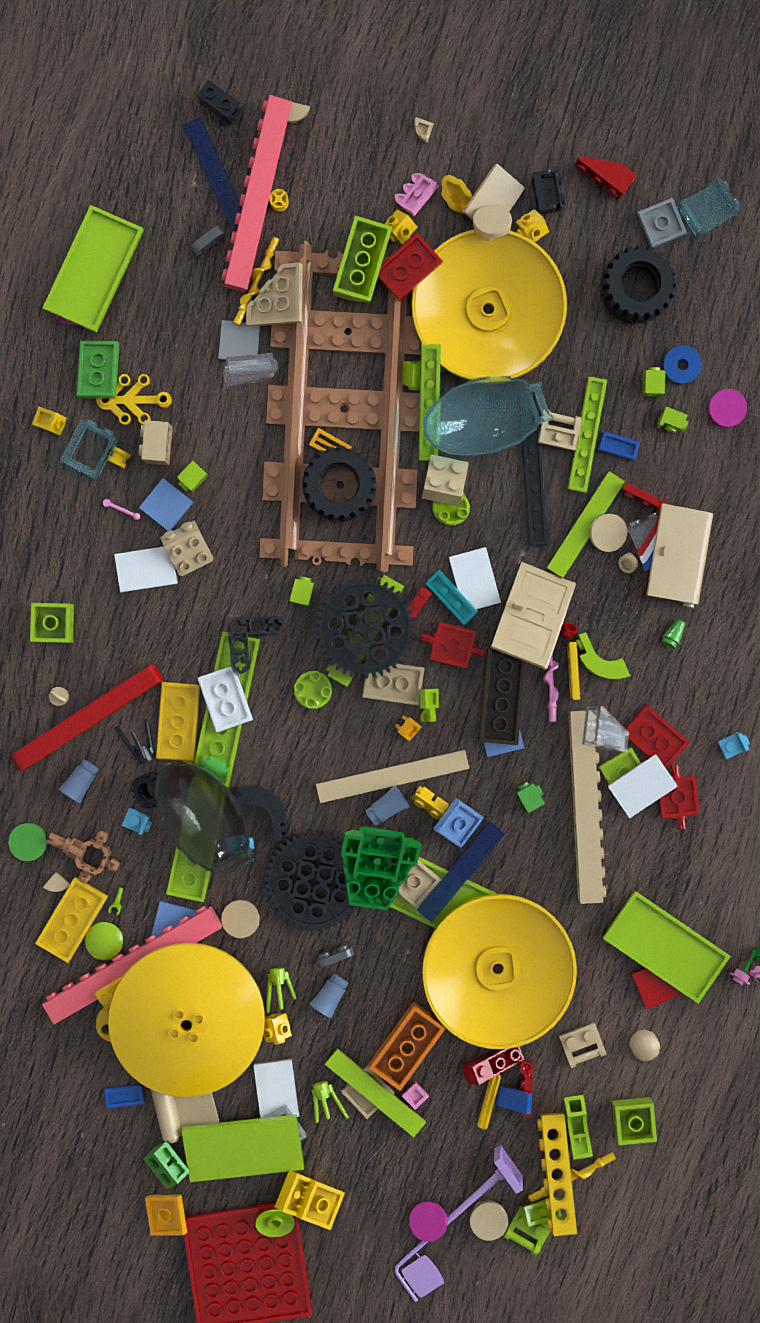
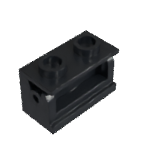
M210 80L206 82L197 94L200 104L229 125L232 124L241 111V108L238 106L240 102Z
M554 168L553 172L551 170L533 172L531 180L537 212L540 215L559 212L562 205H564V195L559 190V186H561L560 174H557L556 168Z

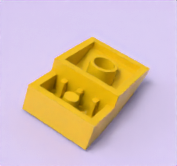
M289 1170L275 1208L331 1230L345 1193Z

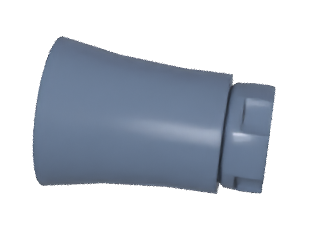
M83 759L80 765H77L73 773L58 789L76 802L81 803L99 768Z
M394 785L365 811L369 819L375 825H378L381 821L384 822L410 806L401 791Z
M333 973L309 1004L322 1014L332 1018L349 982Z

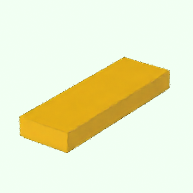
M567 642L570 698L578 700L580 699L577 642Z

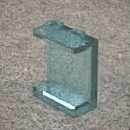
M721 178L692 197L685 198L678 205L697 239L736 216L740 211L738 200L732 197L729 192V185Z

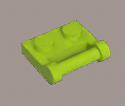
M519 1205L503 1237L507 1240L515 1241L530 1250L531 1254L537 1256L550 1233L547 1221L526 1227L521 1210L522 1206ZM516 1227L537 1240L533 1244L513 1232Z

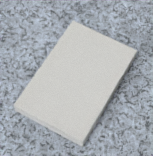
M164 547L114 554L120 592L178 584L176 568Z
M486 547L449 557L457 589L476 609L501 603Z
M231 666L198 677L216 732L253 720L238 674L232 671Z
M656 754L608 785L629 818L678 787Z
M292 1058L254 1063L260 1118L268 1116L284 1105H287L293 1115L297 1114V1117H299Z

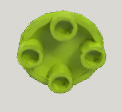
M463 492L459 506L433 501L432 511L440 522L447 525H457L468 517L470 504Z
M309 671L297 679L294 685V694L302 706L309 709H318L330 700L332 685L323 673Z
M96 923L89 929L85 938V945L89 954L100 960H108L117 956L123 945L122 931L112 923Z

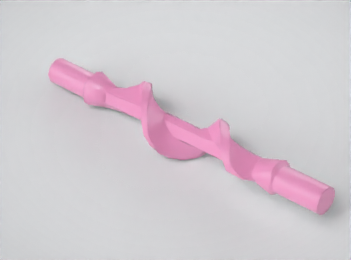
M553 654L548 665V671L543 677V681L549 685V702L547 704L549 722H556V701L559 697L558 689L554 686L553 671L558 668V663L553 660Z

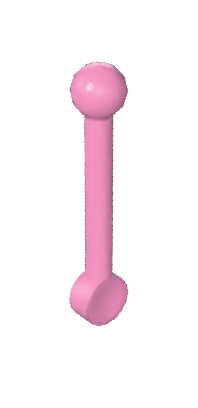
M108 499L103 501L105 507L117 509L132 516L135 520H139L141 517L139 513H133L111 503Z

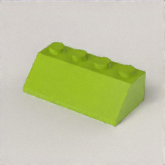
M359 216L354 217L334 285V296L350 301L371 302L392 226Z

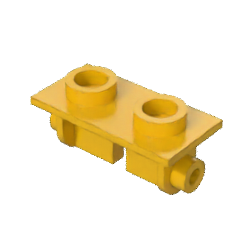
M419 786L416 793L410 799L414 801L417 807L424 808L430 812L429 814L433 818L441 819L449 808V804L439 797L433 802L431 799L435 794L426 787L422 788Z

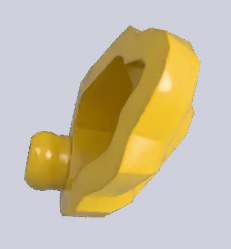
M451 175L444 176L441 192L443 199L452 210L464 214L463 210L472 198L470 190L461 179Z

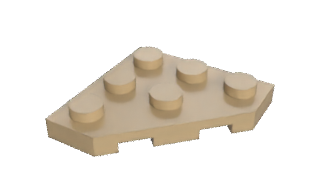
M281 264L275 276L265 283L260 289L259 295L246 306L247 326L302 323L303 264Z

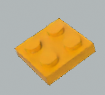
M181 1194L148 1195L145 1197L151 1236L185 1235L187 1233Z

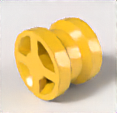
M276 189L271 192L269 197L271 208L276 212L285 211L289 205L287 193L282 189Z
M114 446L112 449L113 454L107 460L125 469V462L127 459H130L131 454Z

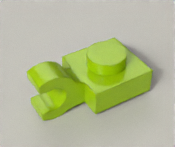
M420 689V709H424L421 713V722H435V708H439V690Z

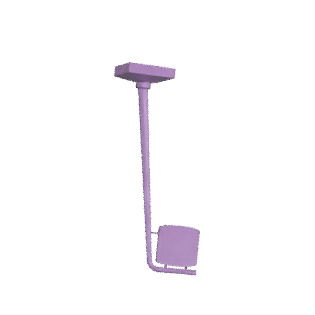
M502 1145L494 1149V1163L497 1167L495 1174L447 1217V1225L499 1180L505 1179L516 1194L523 1190V1175ZM421 1241L395 1266L397 1278L415 1302L418 1299L414 1293L422 1298L444 1283L443 1277L433 1262L426 1255L420 1257L417 1253L418 1250L428 1243L425 1241ZM416 1253L419 1258L402 1269L404 1278H402L398 1272L399 1267ZM404 1279H406V1281L408 1282V1284H409V1285L411 1286V1288L414 1290L413 1292H412V1290L409 1288V1286L407 1285V1283L404 1281Z

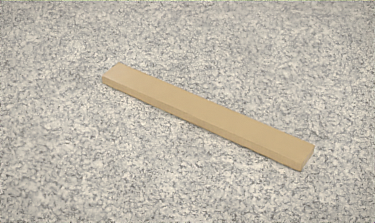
M465 750L318 783L316 787L320 803L394 785L469 769Z

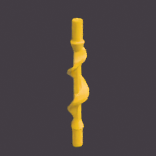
M276 237L272 238L268 248L265 250V257L260 268H254L251 272L252 285L248 294L240 298L241 305L233 321L238 326H240L246 314V306L249 304L252 296L260 291L257 285L263 272L272 266L271 258L274 256L275 249L280 241Z
M611 1152L602 1158H598L593 1164L580 1171H576L573 1168L570 1169L571 1181L578 1177L586 1179L593 1174L596 1168L604 1167V1165L615 1160L614 1153ZM541 1187L540 1190L528 1197L531 1203L542 1197H547L548 1191H544V1187ZM556 1189V1190H555V1191H558V1192H563L562 1189Z

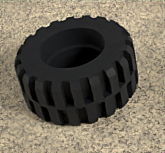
M637 245L636 248L628 247L625 251L617 253L603 272L600 283L602 286L600 290L601 296H604L605 299L603 303L605 306L610 307L609 312L612 315L616 313L619 316L618 319L622 321L627 319L628 323L632 324L636 321H639V324L645 323L647 320L651 321L663 313L675 296V287L677 285V279L674 278L676 274L675 268L670 267L672 262L669 258L665 260L662 257L664 253L661 251L658 253L654 252L653 247L648 246L647 249H644L643 245ZM638 268L645 270L652 276L656 290L649 300L643 302L635 301L624 293L621 279L627 270Z
M339 446V448L329 447L328 450L318 452V455L309 461L310 463L306 466L302 478L303 493L310 508L318 516L332 522H345L347 520H354L359 515L365 513L375 496L376 476L371 463L366 460L363 454H359L352 448L347 449L344 446ZM338 466L350 469L358 481L355 495L350 500L342 503L329 500L321 489V481L324 474L329 469Z

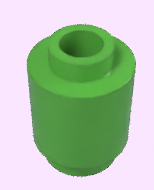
M207 754L199 767L204 773L218 780L221 777L225 778L230 769L227 767V762Z

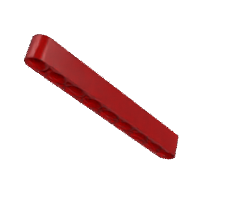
M154 663L12 754L10 756L21 773L164 680Z

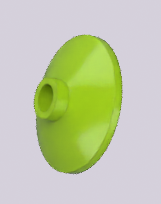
M268 1210L257 1217L256 1228L265 1236L281 1237L292 1231L294 1228V1218L281 1210Z

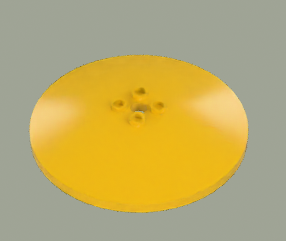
M474 229L460 233L441 244L434 252L443 260V263L413 290L412 316L421 343L441 344L440 366L448 372L469 381L499 383L518 378L536 368L556 346L565 325L567 314L565 285L551 257L538 244L513 231L502 237L493 238L491 241H485ZM491 305L494 311L491 314H486L483 311V307Z
M492 894L480 896L461 904L446 915L438 924L428 941L424 953L422 976L424 990L432 1011L452 1034L479 1047L509 1049L528 1044L540 1038L561 1019L574 993L577 967L572 943L562 925L552 914L531 900L514 895ZM497 963L503 966L500 973H495L492 970L493 966Z
M199 943L167 945L146 954L135 962L123 975L114 991L108 1019L111 1044L117 1058L126 1071L147 1088L176 1097L206 1095L236 1080L255 1058L263 1038L265 1025L262 996L249 971L228 953ZM189 1020L192 1026L189 1029H184L181 1026V1022Z

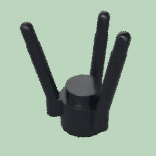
M148 719L145 720V728L149 748H147V745L141 746L135 732L132 731L131 735L137 746L135 750L118 726L115 727L134 755L135 760L139 761V764L154 759L152 753H155L152 744Z

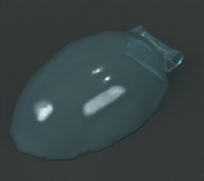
M511 376L481 377L452 388L446 395L434 402L424 418V436L434 448L451 455L475 457L498 454L524 441L537 429L539 424L553 420V415L549 413L541 389V382L529 385V382L523 379L511 378ZM531 391L535 393L543 417H539Z

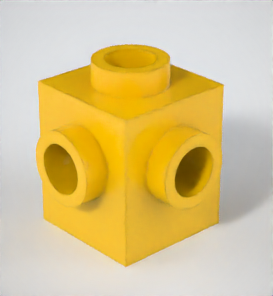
M535 209L523 215L515 222L518 228L516 232L533 242L538 241L549 233L544 217Z
M396 210L385 223V225L392 226L389 240L393 243L397 241L402 245L417 229L412 219L399 210Z
M286 1013L272 1014L265 1017L263 1033L265 1042H274L277 1045L284 1043L286 1038L292 1036Z

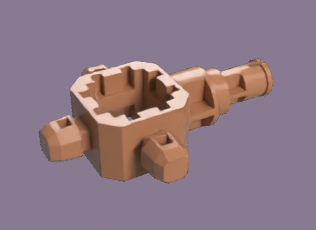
M102 830L97 833L96 840L90 839L82 842L75 838L73 840L70 838L65 839L52 832L49 836L50 839L47 840L48 845L50 844L62 849L66 856L75 859L77 867L83 870L79 875V881L87 883L91 879L92 874H99L106 867L111 871H117L119 868V861L114 858L109 859L112 851L110 846L104 844L107 841L108 833ZM88 846H93L104 852L100 867H94L83 861Z

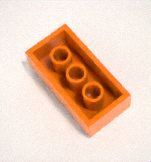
M413 1001L369 1062V1069L401 1091L446 1027L438 1018Z

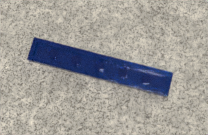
M201 117L183 124V127L230 229L234 231L238 226L234 224L237 212L241 213L242 206L239 205V199L205 125Z
M489 822L418 907L417 911L432 923L505 834L493 823Z

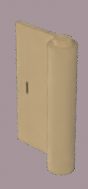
M661 504L646 595L682 602L684 607L694 608V605L699 604L713 513Z
M150 1089L163 1141L168 1143L177 1142L179 1137L182 1136V1127L220 1123L212 1093L195 1097H176Z

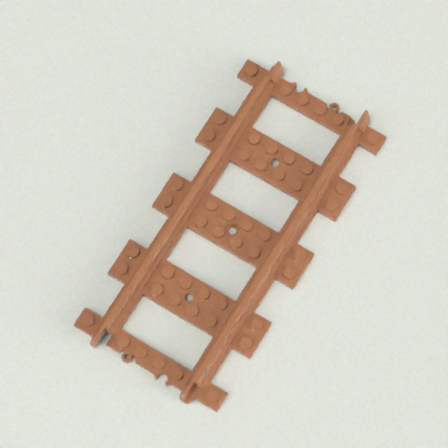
M307 241L300 245L299 252L275 251V272H278L277 269L281 264H303L302 323L271 325L270 347L289 349L288 386L268 385L266 424L286 426L284 463L264 462L262 500L279 501L282 503L280 539L260 538L259 557L281 559V565L287 567L289 549L295 550L294 560H308L313 557L312 562L316 566L321 564V557L329 562H346L349 566L351 565V560L357 558L360 561V566L365 563L377 564L376 569L380 573H386L389 564L413 566L414 546L394 545L396 508H416L418 470L398 469L400 432L419 433L420 393L402 392L403 385L401 384L404 355L421 356L422 344L414 326L413 316H406L408 295L399 301L389 290L387 315L311 310L313 274L338 275L343 254L338 251L337 257L332 259L328 256V250L324 253H311L312 248ZM384 257L382 263H384L389 257ZM345 329H351V335H346L344 333ZM309 350L385 354L383 391L307 387ZM346 406L348 411L343 413L340 408ZM305 426L381 430L379 468L372 467L376 476V492L370 505L377 507L375 544L299 540L301 503H307L302 484L304 470L308 466V464H303ZM341 466L329 469L321 481L323 494L329 500L337 503L350 500L358 488L355 474L350 469ZM339 481L344 484V487L341 489L336 486Z

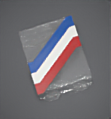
M657 512L646 516L647 520L644 522L636 520L629 523L630 527L627 528V532L630 533L641 561L639 566L642 572L651 569L659 521Z

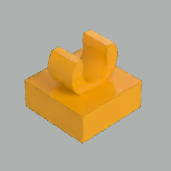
M402 716L405 723L402 726L399 724L395 726L399 729L397 732L410 741L420 730L421 726L411 717Z

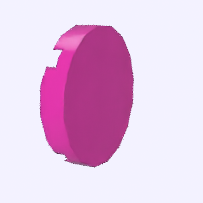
M723 389L717 392L710 399L708 405L710 418H712L716 425L724 428L739 424L745 418L747 412V403L744 396L733 389Z
M429 1201L422 1202L411 1211L409 1218L410 1228L418 1239L425 1242L435 1241L446 1231L447 1215L439 1204Z

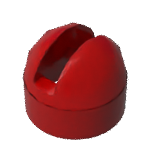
M565 622L561 628V635L566 639L573 638L578 629L572 623Z

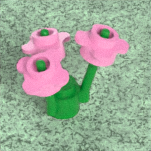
M758 945L757 950H752V954L742 971L736 969L734 973H729L733 976L732 980L735 984L741 986L743 984L750 985L748 982L750 976L746 972L754 958H756V962L760 963V945ZM756 966L749 974L754 977L756 982L760 983V966Z

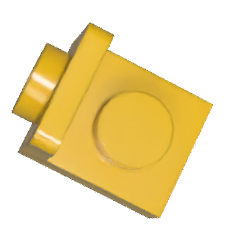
M38 406L32 425L61 435L67 418Z

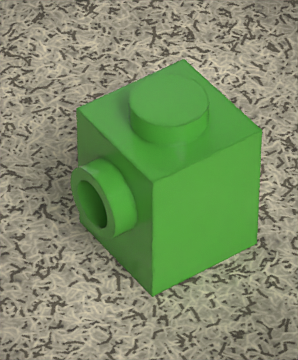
M527 781L519 785V790L515 791L527 813L545 804L541 797L544 794L539 785L535 786L534 783L531 782L529 784Z

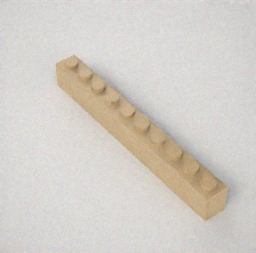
M593 710L568 711L578 902L580 904L603 903V897H606V887L602 885V878H605V868L601 866V859H604V849L600 846V840H603V829L599 827V821H602V810L598 808V802H601V791L597 789V783H600V772L596 770V764L599 763V753L595 751V744H598V734L594 731V725H597V715L594 714Z

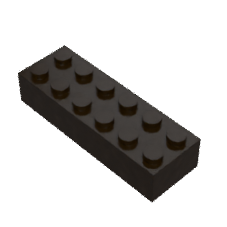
M489 626L478 741L518 745L526 662L490 648L498 627Z

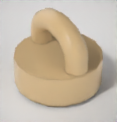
M628 552L620 557L618 564L623 572L632 573L638 567V560L632 553Z
M55 687L50 691L49 700L53 705L62 706L68 702L69 693L65 688Z

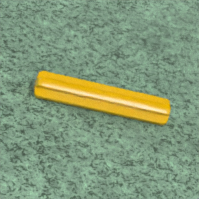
M500 1074L489 1079L477 1126L481 1129L488 1128L501 1079Z

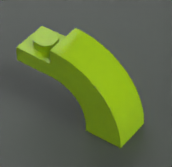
M586 632L577 635V646L580 651H584L583 654L577 657L588 671L608 679H621L630 676L623 658L614 661L603 660L595 653Z
M584 1096L564 1098V1109L573 1160L593 1157L587 1127Z

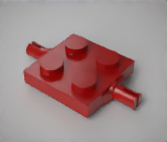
M439 622L434 636L422 633L424 638H421V641L430 643L432 646L431 660L467 669L471 656L474 654L484 657L485 654L477 651L485 653L486 650L475 647L476 631Z
M679 764L670 765L671 777L678 787L659 799L661 818H676L678 830L686 829L685 818L690 815L700 814L696 776L684 777L679 775Z

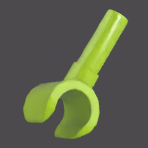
M118 888L116 899L108 909L109 913H111L112 907L118 909L117 915L122 909L120 899L123 888Z

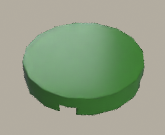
M24 823L13 829L9 836L8 844L10 851L16 858L22 861H32L44 854L47 849L48 839L42 827L34 823Z

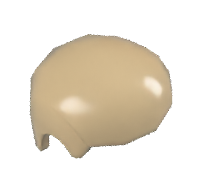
M644 1029L632 1035L629 1046L637 1059L645 1062L653 1060L658 1056L660 1044L653 1032Z

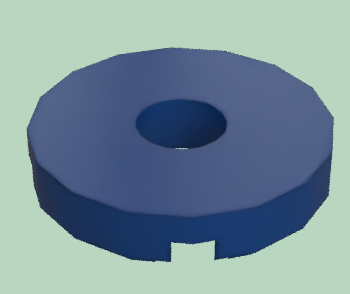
M689 346L674 347L666 354L663 360V371H665L668 380L675 384L683 385L690 383L701 372V358L697 351ZM679 360L687 363L685 370H680L677 367Z

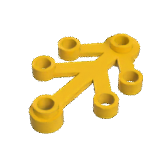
M122 374L119 377L116 395L123 387L130 385L131 379L128 375ZM141 374L138 377V382L124 396H116V399H109L107 403H103V399H96V402L101 409H110L123 425H128L131 422V416L128 413H123L116 405L124 404L138 417L139 422L144 425L145 422L141 421V417L145 415L149 421L151 418L147 413H143L135 404H158L161 408H168L172 403V398L167 392H160L157 396H135L143 387L150 384V378L146 374ZM124 377L128 378V382L126 384H123L121 382L122 378ZM143 377L147 378L145 384L141 383V378ZM162 396L167 397V401L164 403L160 402ZM123 416H128L127 422L122 421Z

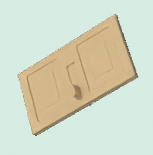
M521 562L490 648L547 670L576 583Z

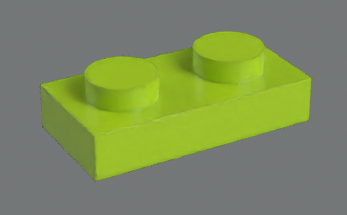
M545 1200L521 1207L526 1227L543 1223L550 1219V1211H546ZM560 1209L556 1211L555 1215L557 1218L562 1217Z

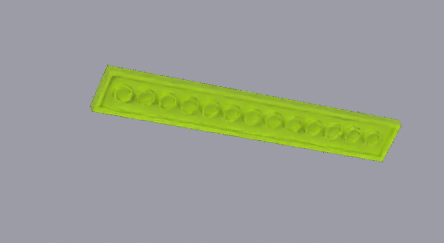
M222 631L214 672L231 666L228 632ZM248 637L250 667L245 673L238 674L246 700H248L261 640ZM236 641L234 643L235 650L242 651L244 644L241 641ZM245 654L235 655V657L239 656V662L236 664V667L242 670L245 664L241 663V657H245ZM207 706L193 767L197 769V772L190 781L166 893L167 895L204 902L242 728V724L216 732ZM206 754L209 756L213 755L228 763L227 767L230 769L225 778L221 777L218 780L204 773L199 768Z

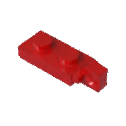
M624 483L621 487L625 491V496L632 499L636 496L642 499L641 503L650 508L654 505L659 514L661 504L671 505L629 483Z
M521 1061L520 1072L525 1080L521 1079L520 1091L532 1094L533 1061ZM530 1113V1114H524V1117H530V1116H531V1113Z

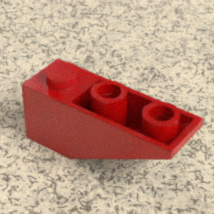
M579 156L575 163L580 172L589 174L597 185H603L608 189L607 191L611 196L620 199L637 177L635 173L621 163Z
M520 1047L497 1049L476 1057L461 1067L468 1084L480 1085L523 1061L524 1057Z

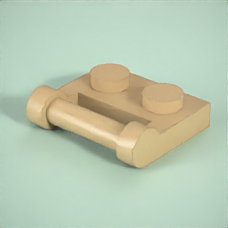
M544 409L537 443L575 451L582 418L551 413L550 410ZM549 420L570 424L573 428L570 430L548 425Z
M595 1022L559 1034L571 1068L576 1067V1064L601 1055L603 1057L607 1055ZM595 1043L598 1047L575 1057L571 1053Z

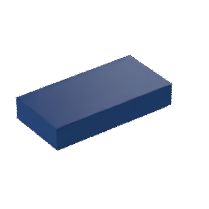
M604 431L598 451L635 461L640 442Z
M143 1084L104 1088L106 1109L145 1103Z
M502 1085L498 1087L496 1106L524 1114L531 1113V1093Z

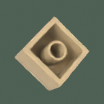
M145 420L144 425H141L140 436L143 437V445H139V456H141V459L146 464L169 466L173 427L168 422Z
M431 454L422 499L459 506L469 462Z

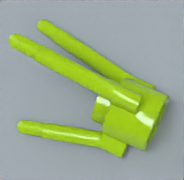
M284 967L270 969V974H267L266 1013L270 1011L272 982L277 987L280 1010L283 1009L281 984L285 983L284 980L287 983L292 998L296 1000L288 971L285 972Z
M322 1081L313 1085L311 1091L313 1094L316 1123H319L318 1099L322 1101L326 1119H330L326 1098L330 1097L329 1093L346 1119L349 1118L335 1094L332 1084L328 1085L327 1081Z

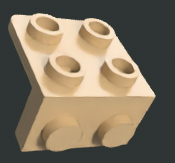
M195 520L186 522L180 528L174 531L170 530L160 537L180 576H184L213 561V556Z

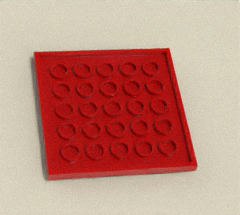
M276 1203L185 1216L187 1233L184 1235L197 1323H268L312 1316L298 1217L291 1215L294 1218V1228L290 1233L281 1237H269L257 1230L256 1219L265 1211L279 1210L275 1208Z

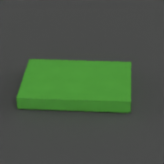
M80 341L77 398L116 399L119 358L118 341Z

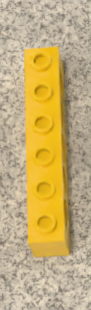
M563 1112L540 1114V1119H537L538 1131L542 1132L539 1146L540 1151H544V1159H541L542 1171H546V1179H543L544 1191H548V1199H545L546 1211H550V1219H547L548 1230L552 1231L553 1236L577 1234L565 1115ZM550 1129L557 1131L556 1138L549 1139L547 1137ZM552 1149L559 1150V1156L556 1159H552L549 1156ZM554 1169L561 1170V1176L557 1179L551 1176ZM556 1189L563 1190L561 1198H554L553 1193ZM558 1209L565 1210L563 1218L556 1217L555 1214Z

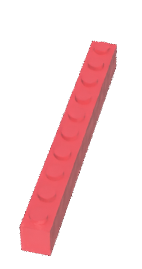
M269 95L267 101H263L261 112H264L263 119H259L257 131H260L258 138L255 137L252 147L255 150L254 157L250 156L248 168L251 171L250 175H246L243 187L247 188L245 194H241L239 205L242 208L241 213L237 212L234 222L237 225L236 232H232L230 243H233L231 251L228 250L225 260L229 263L227 269H223L221 280L224 281L223 287L244 293L248 289L292 101Z
M203 906L195 911L196 915L190 918L188 915L183 917L175 927L169 925L162 930L163 934L158 937L155 934L150 936L142 946L136 944L128 949V954L123 956L121 953L112 959L113 962L109 965L103 963L95 968V973L90 975L88 972L79 978L80 981L76 984L70 982L62 987V992L57 994L55 991L46 996L47 1000L42 1005L52 1023L56 1024L98 1000L95 996L97 990L123 976L135 962L146 954L167 945L197 943L221 929L223 925L212 906L208 908Z

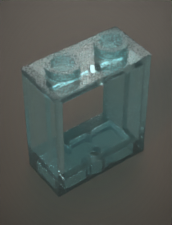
M89 419L86 422L80 420L60 461L97 480L118 439L114 437L115 433L107 428L101 430L97 428V423ZM86 429L110 440L95 470L71 458Z

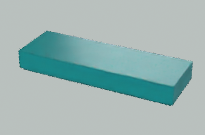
M440 570L425 583L463 625H466L478 613V610Z

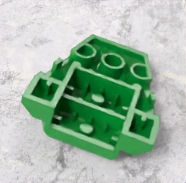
M362 826L359 828V831L350 830L345 832L341 854L349 905L388 910L399 893V887L403 881L406 882L408 873L418 863L421 843L413 838H406L402 832Z

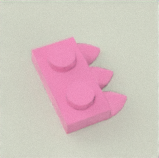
M420 173L411 175L412 181L415 184L408 183L403 185L406 194H395V200L399 206L413 216L417 214L439 187L435 181Z

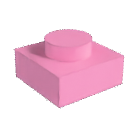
M415 1081L402 1094V1097L416 1110L429 1097V1094Z

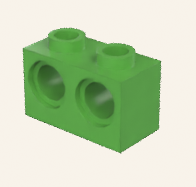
M167 1141L155 1146L143 1158L166 1189L177 1185L190 1172Z

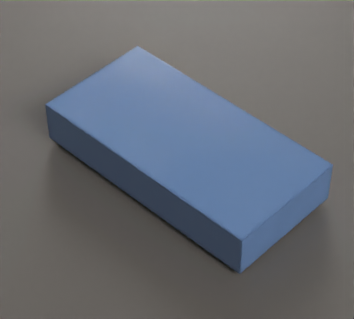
M519 731L518 745L484 742L487 757L523 749L524 744L521 732Z

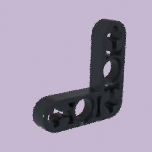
M277 616L234 618L229 623L230 662L234 673L243 674L250 667L248 636L279 634L283 631L285 625L282 618ZM245 621L248 622L247 628H241L239 632L233 628L236 622H238L239 626H245ZM258 621L261 624V630L254 631L251 627L252 622ZM274 621L280 625L276 630L274 627L266 628V625H270ZM236 641H241L244 644L242 651L235 650L234 643ZM245 654V657H241V663L245 664V666L240 670L239 667H236V664L239 662V656L235 657V655Z

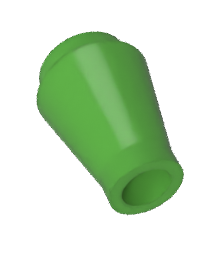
M675 619L674 623L662 636L661 642L665 646L675 649L680 644L686 624L681 620Z

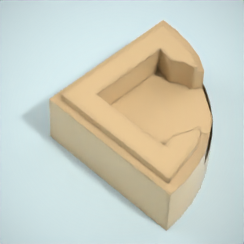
M292 102L287 123H296L308 115L310 106Z
M416 117L414 123L415 132L420 140L427 143L434 123Z
M56 872L43 888L52 892H59L69 887L71 883Z

